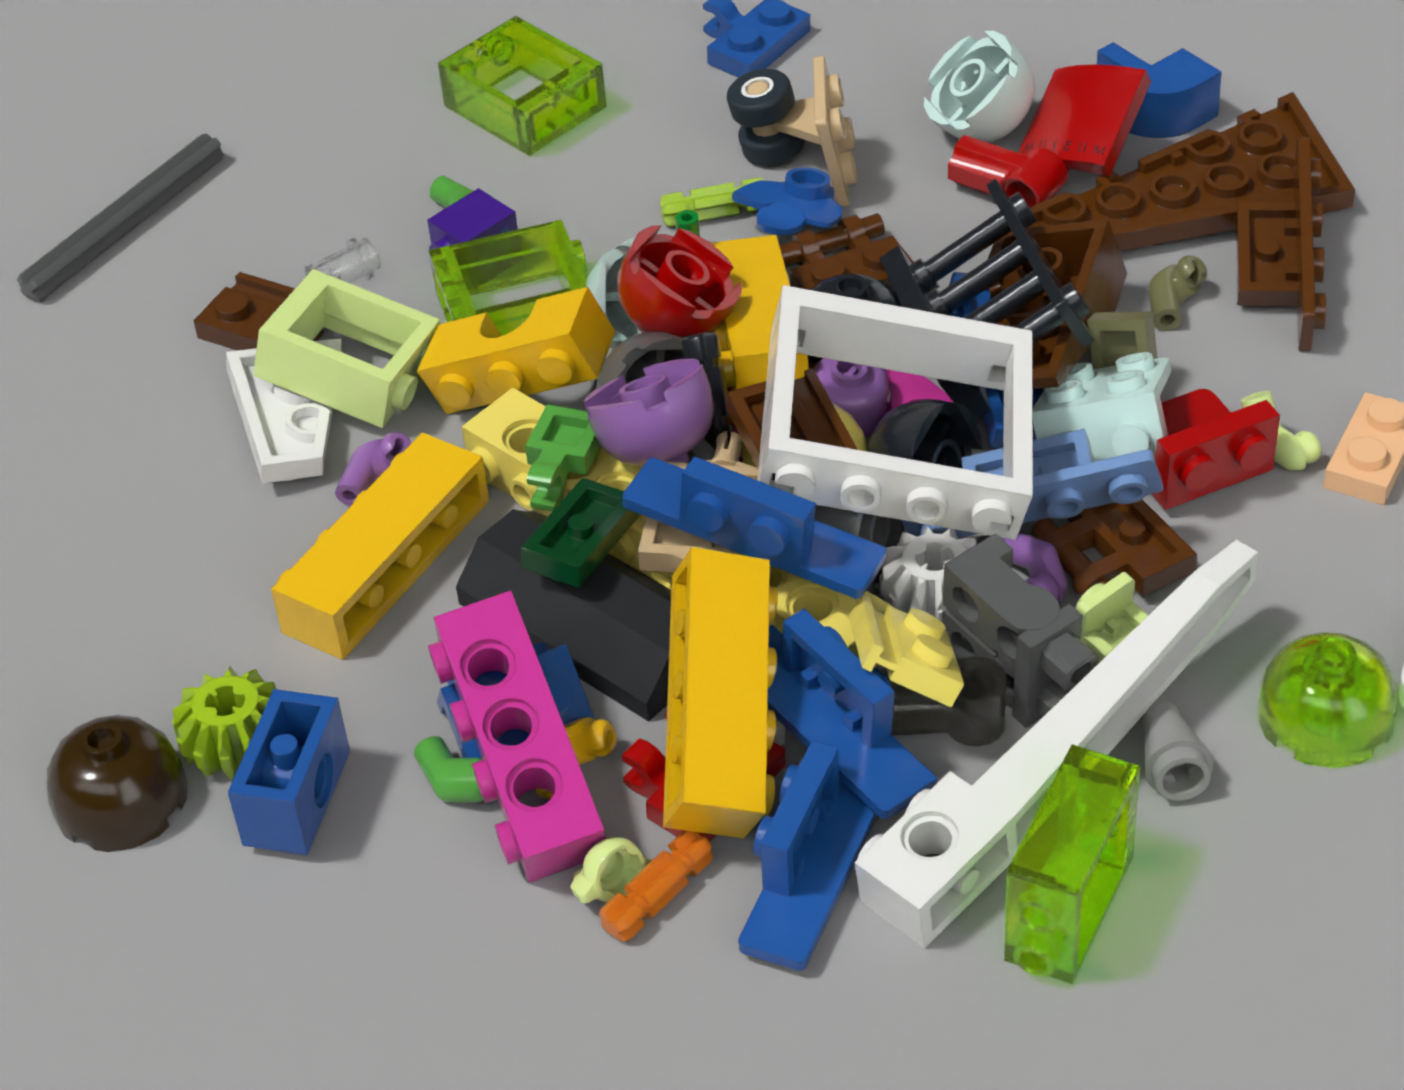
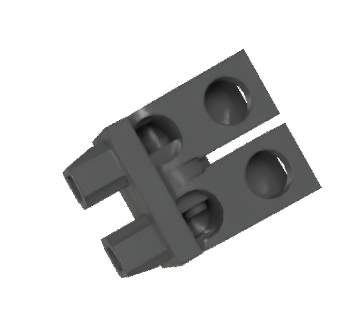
M995 533L944 564L943 606L946 609L942 613V623L946 627L945 631L948 632L958 665L999 701L1013 708L1012 717L1027 728L1044 717L1097 666L1098 655L1081 641L1083 615L1070 604L1059 609L1058 600L1051 592L1043 587L1029 585L1012 569L1013 548Z

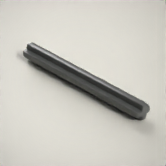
M208 134L199 135L21 272L17 281L21 287L20 291L25 297H30L35 302L43 300L202 176L223 158L224 154L220 148L221 143L216 137H210Z

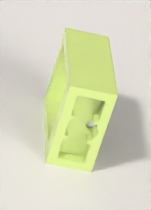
M312 269L259 329L253 376L383 428L397 409L404 411L410 405L415 395L417 384L422 379L417 369L437 325L440 324V319ZM325 327L394 356L382 369L312 340Z

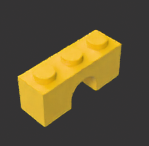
M584 287L537 299L531 314L525 322L503 336L487 312L438 324L417 372L446 414L492 404L511 388H515L525 395H531L598 379L602 364L605 361L616 331L590 289Z

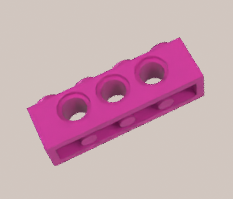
M510 590L433 617L439 642L428 645L429 654L440 684L453 680L460 700L449 704L462 743L475 739L482 760L471 765L482 798L485 803L497 799L505 821L495 824L494 827L507 864L520 861L528 883L583 864L588 851L596 843L605 839V830L512 591ZM487 671H499L507 675L500 683L492 686H483L475 682L479 675ZM510 729H521L530 734L524 742L514 746L503 745L496 741L503 732ZM541 788L553 794V797L546 804L538 807L526 806L519 802L520 797L531 789Z

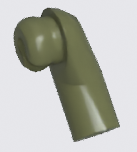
M1190 255L1184 256L1178 261V264H1172L1162 269L1151 279L1148 286L1150 308L1153 311L1154 326L1157 329L1171 331L1180 326L1182 322L1180 304L1194 296L1200 290V283L1207 278V268L1199 258Z

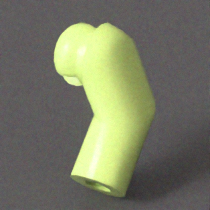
M1271 391L1253 393L1240 400L1242 408L1267 400L1276 409ZM1279 421L1274 462L1288 471L1304 470L1306 464L1316 462L1321 455V445L1317 436L1307 431H1300L1294 435L1283 428Z

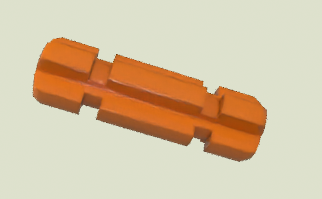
M682 831L668 845L671 850L670 853L668 851L660 852L623 887L627 892L625 896L623 893H617L599 912L602 920L601 926L606 933L611 934L619 942L629 941L646 925L642 920L643 917L652 919L690 883L686 877L688 874L690 877L697 876L712 861V845L706 837L700 836L697 832Z

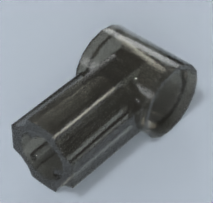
M971 656L958 660L957 663L964 686L952 707L890 681L889 677H886L895 691L892 736L948 733L955 741L966 746L979 747L993 743L1005 731L1007 676L1004 669L996 661L986 657Z

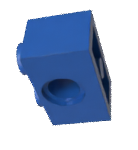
M273 689L228 790V797L242 846L308 855L350 753L337 697Z

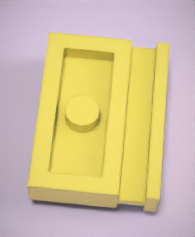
M864 594L862 598L857 600L849 614L861 667L871 672L876 663L887 668L890 681L952 707L964 686V681L948 632L945 631V625L933 615L915 608L910 609L907 614L888 605L884 613L873 609L870 596Z

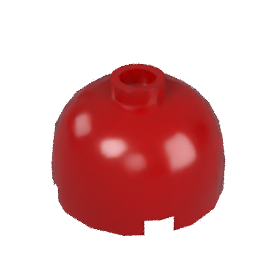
M653 225L638 232L622 261L617 275L619 301L632 323L642 333L665 332L681 337L702 332H714L719 328L735 307L742 291L741 283L739 282L734 287L729 277L734 268L729 259L712 243L688 230L678 228L675 235L670 236L667 234H657L662 225Z

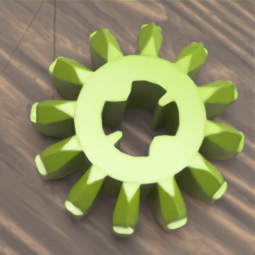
M229 666L224 676L215 679L203 673L201 687L182 688L181 704L173 708L174 717L172 724L180 753L185 757L187 764H196L205 778L222 769L232 781L273 689H277L275 683L265 682L257 669L251 670L239 677L233 668Z

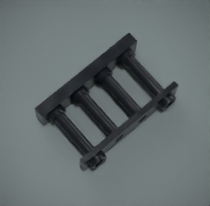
M994 179L986 186L1000 211L925 262L919 258L912 263L898 245L879 258L902 307L955 316L953 312L1029 261L1034 271L964 318L998 324L1046 292L1051 302L1016 325L1015 328L1031 330L1032 344H1034L1066 322L1083 347L1094 341L1082 318L1091 313L1089 307L1071 282L1065 286L1062 285L1029 227L1037 222L1038 219L1019 191L1009 197L997 179ZM1012 231L1016 241L941 292L937 290L940 287L939 280ZM937 379L939 385L950 399L955 403L964 404L975 419L990 410L979 388L980 386Z

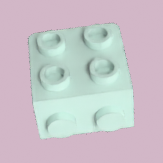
M1140 352L1116 360V366L1093 369L1091 363H1077L1059 387L1045 388L1033 407L1032 420L1036 439L1085 428L1090 441L1093 462L1146 449L1152 450L1155 457L1157 439L1168 436L1160 395L1172 371L1169 358L1153 359L1152 353Z

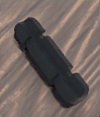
M715 332L688 335L682 340L684 358L697 359L700 365H703L710 382L714 402L712 425L704 439L716 449L717 436L727 431L729 446L731 432L735 431L734 425H728L726 416H729L727 411L728 390L724 367L717 366L716 358L722 356L718 335Z

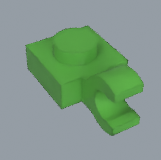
M550 404L546 405L525 445L527 463L532 465L527 475V484L537 486L536 492L530 501L531 508L553 512L563 499L568 473L587 475L601 446L590 427L587 411Z

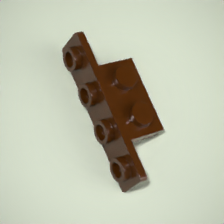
M1297 137L1293 170L1294 201H1237V305L1297 306L1298 350L1311 351L1314 329H1324L1326 320V294L1315 293V283H1322L1324 277V247H1313V238H1321L1323 224L1322 202H1312V193L1320 192L1321 159L1310 158V137Z

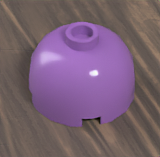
M694 358L677 359L643 368L645 377L636 379L628 384L623 375L597 388L584 399L590 427L600 446L613 458L632 466H644L650 458L687 463L689 461L687 452L703 441L712 425L714 402L710 382L703 365H700L699 360Z

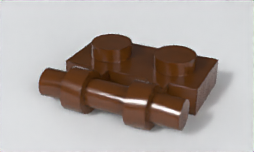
M878 213L861 219L857 215L845 217L837 223L836 227L815 234L811 230H806L792 235L791 242L779 245L785 267L797 263L800 265L790 269V286L807 290L830 277L850 273L871 276L885 282L893 289L879 258L899 245L912 263L914 261L893 235L880 240H870L885 234L884 222ZM842 248H845V250H846V251H844V252H841V253H838V254H835V255H832V256H829V257H825V256H824V254H827V253H830V252H833V251H836V250H839V249H842Z
M1143 499L1130 504L1114 502L1084 509L1078 515L1068 518L1070 523L1060 528L1050 518L1041 519L1034 524L1031 530L1033 537L1049 542L1056 548L1061 565L1074 580V590L1080 597L1093 585L1098 583L1106 584L1122 572H1126L1135 580L1134 589L1144 597L1192 574L1196 570L1197 553ZM1094 547L1104 558L1092 562L1082 551Z

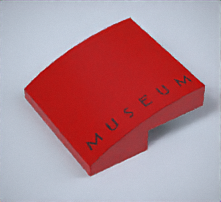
M1097 64L1074 65L1055 69L1018 153L1026 155L1031 149L1037 147L1047 148L1063 160L1068 172L1069 169L1110 177L1152 82L1146 69Z

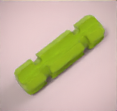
M760 177L744 179L740 181L741 186L737 187L734 186V182L691 189L689 190L690 195L684 197L682 191L664 194L660 197L662 220L665 226L675 227V216L683 210L695 211L699 216V222L738 215L740 208H746V213L758 211L753 207L734 202L732 200V193L745 185L764 179Z

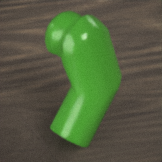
M438 736L425 738L417 744L414 750V757L434 793L441 800L449 803H476L483 801L471 765L481 761L482 758H454L445 741Z

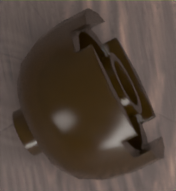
M125 715L98 717L77 726L60 741L47 768L48 802L54 819L64 837L74 843L73 836L80 840L91 841L93 850L103 852L136 848L159 837L170 827L167 817L175 811L178 803L182 810L187 800V779L182 762L165 733L138 717Z

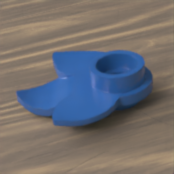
M795 168L786 173L784 182L756 181L732 193V200L734 202L753 207L759 211L757 213L756 227L768 235L784 236L797 233L806 224L820 228H829L841 220L843 212L842 206L834 201L835 191L830 185V176L824 171L815 168Z

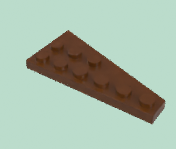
M1291 92L1278 98L1276 108L1261 115L1258 111L1252 109L1237 117L1236 126L1222 132L1207 129L1139 159L1137 169L1119 177L1118 174L1112 171L1110 177L1102 175L1096 178V187L1079 195L1063 192L1030 207L1038 221L1029 227L1108 219L1119 251L1156 246L1167 242L1235 230L1237 201H1294L1293 170L1297 137H1310V158L1321 159L1320 192L1312 193V202H1322L1323 214L1352 208L1355 188L1295 93Z

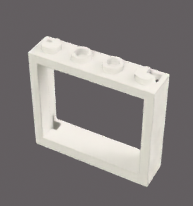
M783 285L770 334L757 480L815 502L816 505L989 536L996 533L1001 538L1016 540L1033 496L1032 331ZM796 353L1003 390V476L790 438ZM772 473L775 474V481L772 480Z

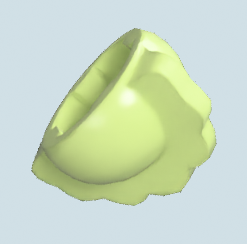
M610 837L601 840L588 851L583 867L573 873L574 880L570 886L572 893L583 904L595 899L608 902L617 893H623L625 896L627 892L623 887L653 859L643 856L640 849L633 842L625 838Z

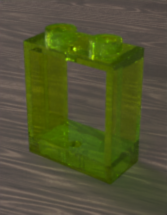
M514 16L438 62L444 106L528 156L607 107L602 63L518 16ZM519 70L544 82L516 100L493 88V86Z
M562 219L428 250L435 293L445 321L450 322L487 312L502 336L512 332L525 322L531 314L537 299L586 287L588 275H585V273H587V264L582 244L579 239L570 240ZM557 275L562 286L561 290L475 310L470 297L471 295Z
M1071 745L1007 869L1004 961L1018 965L1032 975L1040 977L1049 976L1073 984L1133 859L1141 766L1080 746Z

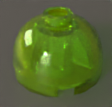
M1322 631L1305 634L1281 648L1266 667L1261 681L1257 719L1268 741L1276 747L1278 739L1285 746L1294 749V759L1306 765L1341 768L1362 764L1373 757L1375 747L1384 741L1387 744L1393 735L1397 710V683L1383 656L1367 642L1345 633Z

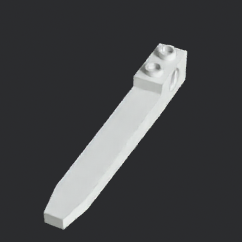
M1236 539L1195 570L972 786L950 771L932 789L927 788L920 791L908 805L905 815L884 835L877 834L873 836L863 846L857 860L854 862L860 902L925 949L1023 852L1145 714L1149 707L1153 705L1220 629L1257 579L1258 551ZM928 854H941L935 857H923Z

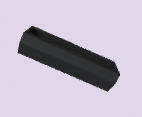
M512 509L478 537L456 585L459 604L464 607L511 590L532 645L545 643L547 649L550 650L566 644L579 679L649 722L667 706L671 590L609 553L579 588L521 568L522 545L547 517L542 514Z

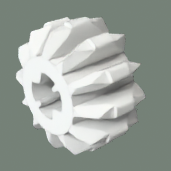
M927 525L922 535L918 537L902 532L897 546L886 548L882 575L879 576L880 594L883 596V600L907 614L910 609L915 608L933 615L942 622V613L946 609L943 606L944 564L977 545L976 539H958L954 529H949L943 534H936Z

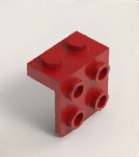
M1198 389L1161 402L1168 436L1157 439L1155 460L1161 474L1164 489L1161 492L1153 493L1152 496L1164 510L1273 470L1280 414L1267 400L1230 412L1212 391Z

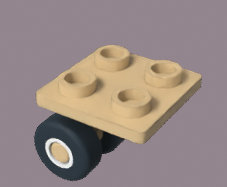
M824 55L813 57L814 97L795 100L789 78L783 72L775 69H758L737 78L729 87L726 98L732 118L741 125L738 139L745 158L756 165L773 166L795 157L802 150L805 140L822 146L837 203L842 207L850 206L849 185L858 183L853 152L849 151L856 149L855 133L851 118H843L840 108L845 106L840 76L838 73L829 75Z

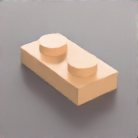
M1367 392L1364 393L1325 470L1323 488L1385 505L1404 465L1403 402Z

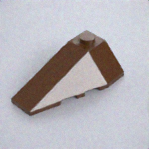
M1108 219L1030 227L1062 285L1065 286L1071 282L1089 307L1091 313L1082 318L1086 327L1087 319L1094 312L1116 311L1127 271ZM1012 231L993 244L988 259L1016 241ZM1029 261L989 287L990 300L1034 271ZM1045 292L998 323V325L1015 327L1048 305L1051 300ZM1066 322L1032 344V389L1059 387L1090 346L1088 344L1083 347Z

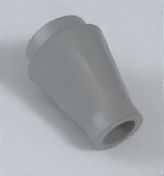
M1159 702L1151 705L1141 717V725L1144 730L1146 780L1154 790L1169 800L1183 801L1194 798L1201 794L1210 783L1214 765L1212 754L1183 719L1180 709L1175 704Z

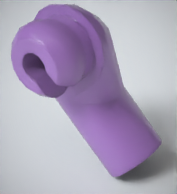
M391 432L386 434L383 439L369 441L359 446L352 454L335 490L337 499L350 507L359 493L367 490L390 466L394 457L403 452L412 443L409 437L400 432Z
M1021 532L1018 533L1016 540L1002 538L1013 548L1012 563L1028 569L1031 577L1025 581L1029 585L1043 587L1048 590L1060 604L1066 595L1068 581L1056 548L1049 542Z

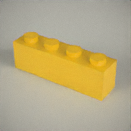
M777 235L710 242L733 265L734 268L729 277L734 287L740 282L742 288L735 307L729 316L725 318L724 323L714 331L718 335L722 355L717 357L719 366L724 367L727 387H733L736 390L765 382L773 320L782 286H790ZM796 353L794 379L804 377V370L809 369L808 355Z
M423 432L403 452L397 454L390 466L367 490L359 493L349 509L329 529L324 530L318 536L315 544L292 568L284 571L276 584L271 588L282 634L344 660L490 501L483 456Z
M691 547L672 575L664 828L744 839L763 816H768L772 809L775 796V780L773 775L766 774L767 752L770 750L775 736L776 716L774 711L767 710L768 688L772 685L776 673L777 653L775 648L768 647L769 627L772 625L777 611L778 592L776 587L769 586L770 560Z

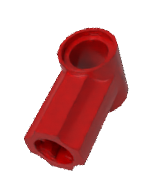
M967 135L961 137L955 144L952 157L948 162L949 180L991 195L986 185L997 179L1009 197L1019 191L1030 207L1056 196L1068 180V171L1065 163L1056 153L1047 148L1037 147L1023 155Z

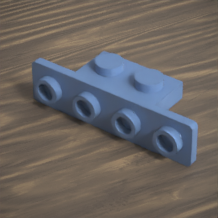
M1085 428L1034 440L1033 496L1022 524L1049 517L1059 519L1070 518L1078 515L1084 509L1114 502L1130 504L1142 500L1149 494L1161 492L1164 489L1162 478L1152 450L1146 449L1093 462L1090 441ZM1003 448L961 458L963 469L1003 476ZM901 520L907 533L917 537L922 535L927 525ZM927 525L936 534H943L950 529ZM954 529L958 539L978 534Z

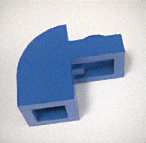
M1114 42L1097 50V65L1146 69L1152 81L1131 127L1130 134L1148 138L1175 137L1191 132L1218 116L1222 71L1184 48L1153 65L1148 64Z

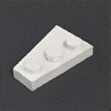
M342 338L315 341L342 352ZM257 348L226 352V370L262 484L322 476L333 408L253 376Z

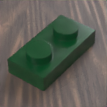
M582 478L522 545L521 568L579 588L638 519L639 513L623 507L622 496L624 491Z

